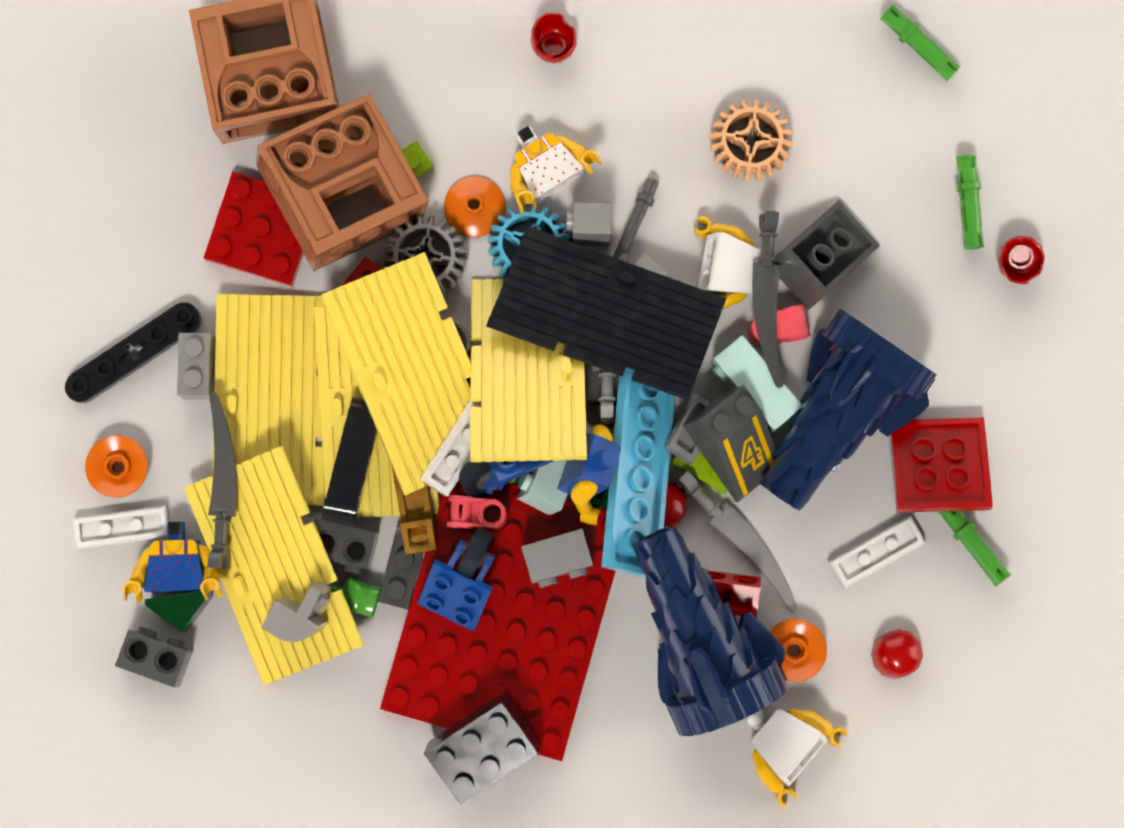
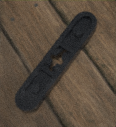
M187 302L174 305L72 373L65 382L67 396L78 403L92 401L176 345L179 333H194L201 324L199 310ZM145 342L147 343L138 352L139 358L137 360L130 357L119 362V359H123L129 354L127 349L129 346L132 345L134 348L143 346Z

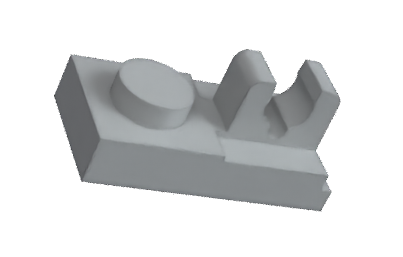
M695 394L690 399L664 445L665 449L687 464L694 463L700 450L683 425L711 404L698 394Z

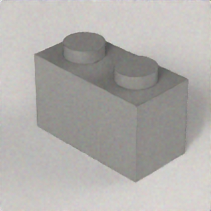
M574 202L573 211H567V234L573 236V243L585 246L610 245L612 203Z
M179 333L177 395L184 400H210L209 394L214 392L216 338L211 333Z
M583 529L521 546L532 584L539 583L540 588L558 583L557 577L569 574L570 579L589 574L587 568L593 567Z

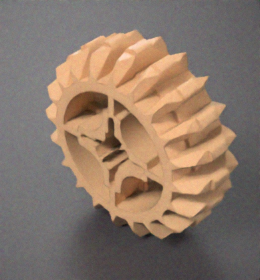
M757 99L753 100L751 107H748L746 100H741L740 110L736 105L730 104L728 108L730 114L721 111L719 117L722 122L714 121L712 126L718 132L710 133L709 138L717 142L710 146V151L714 153L721 152L715 157V163L725 161L726 163L723 165L722 171L726 173L730 168L734 169L733 179H737L739 173L745 174L744 182H749L751 174L755 175L757 182H761L762 172L769 178L773 177V168L779 171L782 170L784 165L781 160L787 161L790 154L786 150L791 149L793 146V142L787 140V138L792 136V130L782 129L788 124L787 118L777 120L781 111L776 109L772 113L768 112L770 108L769 102L764 104L763 109L758 108L759 102ZM749 119L746 129L727 133L735 123ZM759 121L771 129L775 138H771L770 134H765L760 130ZM751 129H753L752 136L755 137L754 141L756 142L751 153H749L750 146L747 145L748 141L746 140L750 135ZM727 143L732 144V147L739 148L743 152L744 161L731 153ZM768 148L775 149L769 158L754 163V157L757 152L767 151Z

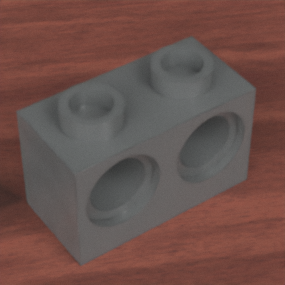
M314 519L320 537L331 535L335 541L334 548L327 552L331 563L344 564L343 571L361 575L362 569L370 571L379 536L378 533L322 519ZM360 542L365 547V554L361 559L353 560L349 555V549L352 544Z
M139 626L138 631L128 630L115 666L171 687H180L193 651L185 649L187 643L169 637L167 642L155 638L157 635L156 631ZM140 641L144 642L147 646V654L142 659H138L134 654V646ZM168 652L174 653L177 657V664L172 670H168L163 664V658Z

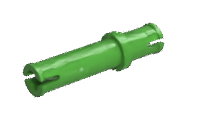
M894 4L880 18L900 37L898 40L901 43L906 42L946 81L960 68L918 28L920 25L917 22L912 23Z
M976 155L958 156L956 161L959 184L956 185V192H959L961 202L964 249L984 248L979 202L981 183L978 182Z
M962 511L938 512L955 533L953 535L955 540L959 539L995 587L1011 576L975 530L976 524L973 521L969 522Z

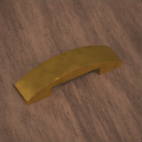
M392 467L405 555L437 550L428 486L404 495Z

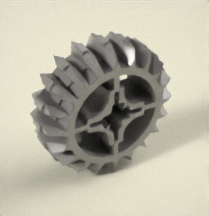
M417 216V225L412 226L411 221L408 220L405 222L408 228L405 231L399 226L395 228L399 238L388 236V242L394 245V247H385L384 253L393 257L385 259L383 261L384 265L389 267L399 263L400 258L409 259L426 251L428 246L430 256L432 257L431 261L428 259L431 268L447 265L446 270L436 277L442 295H445L446 291L443 285L447 283L449 287L454 288L456 284L451 277L454 276L460 279L463 277V273L456 267L467 266L466 260L458 258L467 254L466 248L457 247L464 242L462 236L452 238L457 231L454 226L444 231L447 224L444 219L435 226L434 216H429L428 224H424L422 216ZM424 234L418 246L403 249L412 238ZM434 236L446 242L450 248L451 256L443 255L442 252H438L433 248Z

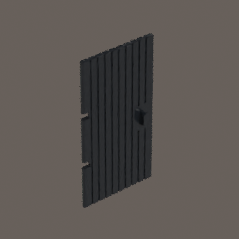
M527 226L486 327L551 351H555L558 342L565 344L566 347L563 355L619 376H623L626 367L635 371L631 380L688 401L727 298Z

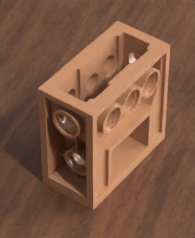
M234 0L189 10L212 130L222 144L288 131L339 108L317 0ZM287 22L291 45L236 56L231 33Z
M370 93L257 145L256 166L313 272L395 233V228L398 226L402 229L406 228L405 222L408 220L414 224L417 222V216H422V219L424 217L429 200ZM371 186L383 210L339 230L326 206Z

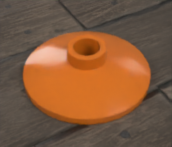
M467 177L456 182L449 189L444 201V213L451 227L454 226L459 234L473 238L482 237L492 233V225H500L498 216H504L505 200L500 189L490 180L482 177ZM471 200L480 202L479 208L475 210L470 209L468 204Z
M121 435L108 436L98 441L90 449L85 461L86 477L90 485L100 494L111 498L125 497L137 491L144 483L148 473V459L143 448L133 439ZM117 462L124 464V470L121 473L114 471V466Z
M787 619L779 622L769 631L781 644L786 653L781 665L787 678L786 681H806L814 677L821 670L827 656V645L823 634L815 625L803 619ZM792 644H796L800 649L799 654L795 657L791 656L788 652V648Z

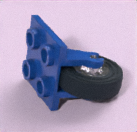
M469 461L460 471L459 481L467 495L483 497L502 490L512 479L554 461Z
M479 527L469 543L462 539L460 540L448 564L435 559L417 604L458 625L475 631L493 590L492 586L483 583L495 558V555L488 552L494 534ZM458 560H461L460 563H459V565H458L457 570L454 571V568H455V566H456ZM480 569L481 571L479 572L476 580L474 581L473 579L476 576L478 570Z

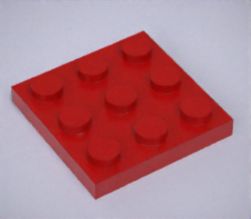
M232 171L203 257L204 260L293 287L304 255L265 181Z
M984 417L913 419L902 428L890 434L896 513L985 511L992 509L993 501Z

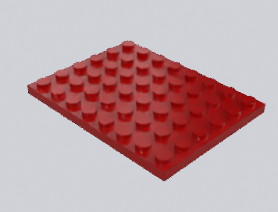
M459 480L449 494L469 496L463 490ZM509 483L500 491L498 490L487 496L477 497L495 499L501 502L508 511V519L505 525L499 529H485L494 534L493 540L473 580H476L489 553L495 555V558L483 583L492 586L493 590L475 631H472L417 604L435 559L448 564L460 540L466 541L464 550L454 568V571H456L470 540L478 529L446 527V523L450 521L451 502L448 500L449 496L442 495L438 513L434 520L437 550L425 551L380 709L448 729L507 691L542 740L538 755L562 761L615 575V570L602 567L607 511L601 510L598 515L597 526L581 523V513L578 512L573 501L565 500L561 511L548 515L518 500L517 497L521 489L517 485ZM491 506L485 511V519L489 523H495L501 517V510L498 506ZM583 529L593 567L587 568L589 574L570 579L569 574L557 577L558 583L540 588L539 583L532 584L521 546Z

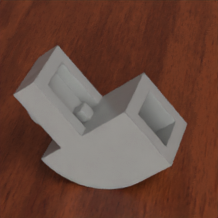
M322 581L311 585L301 605L287 596L275 600L261 628L273 636L288 642L301 641L318 633L328 623L326 619L319 615L326 610L330 602V598L327 596L332 587Z

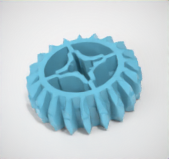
M531 205V212H526L524 206L525 213L516 214L514 209L510 207L507 209L509 219L503 215L498 216V221L502 227L498 225L491 226V231L498 236L488 237V243L496 245L488 249L489 256H498L492 261L493 267L504 265L499 271L501 277L507 275L512 264L503 249L505 239L510 241L511 245L518 248L524 232L510 231L515 226L526 222H533L534 224H532L531 228L541 231L544 226L553 236L570 241L569 234H560L567 228L566 224L560 223L555 225L559 219L557 213L547 218L549 213L548 207L545 206L541 213H537V208Z

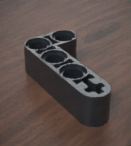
M352 397L322 512V520L354 527L360 496L377 434V429L364 399Z

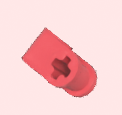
M804 305L790 306L777 311V343L794 342L811 336ZM754 319L748 329V336L753 344L761 346Z
M449 495L448 500L451 502L450 521L446 523V527L458 529H475L479 527L483 529H499L507 522L508 511L498 500L463 495ZM491 506H498L501 510V517L495 523H489L485 519V511Z

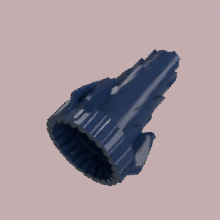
M839 308L825 329H821L815 338L806 381L811 384L799 401L802 405L790 423L789 433L773 454L777 459L767 471L760 484L776 497L800 511L811 499L830 471L835 472L844 459H849L857 451L867 435L869 437L873 436L879 428V431L888 437L925 411L929 406L927 391L934 383L937 374Z
M664 527L645 536L639 542L632 544V548L646 577V590L655 612L651 613V616L663 641L657 649L659 695L662 702L665 703L679 735L683 737L701 735L736 723L766 708L785 694L788 685L786 683L787 678L781 667L786 655L783 647L751 612L742 614L738 625L729 603L722 602L712 577L706 569L701 567L695 553H690L682 535L676 528Z

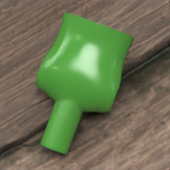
M349 577L343 586L333 583L329 584L332 587V593L342 589L352 614H361L373 618L381 586H373L354 577Z

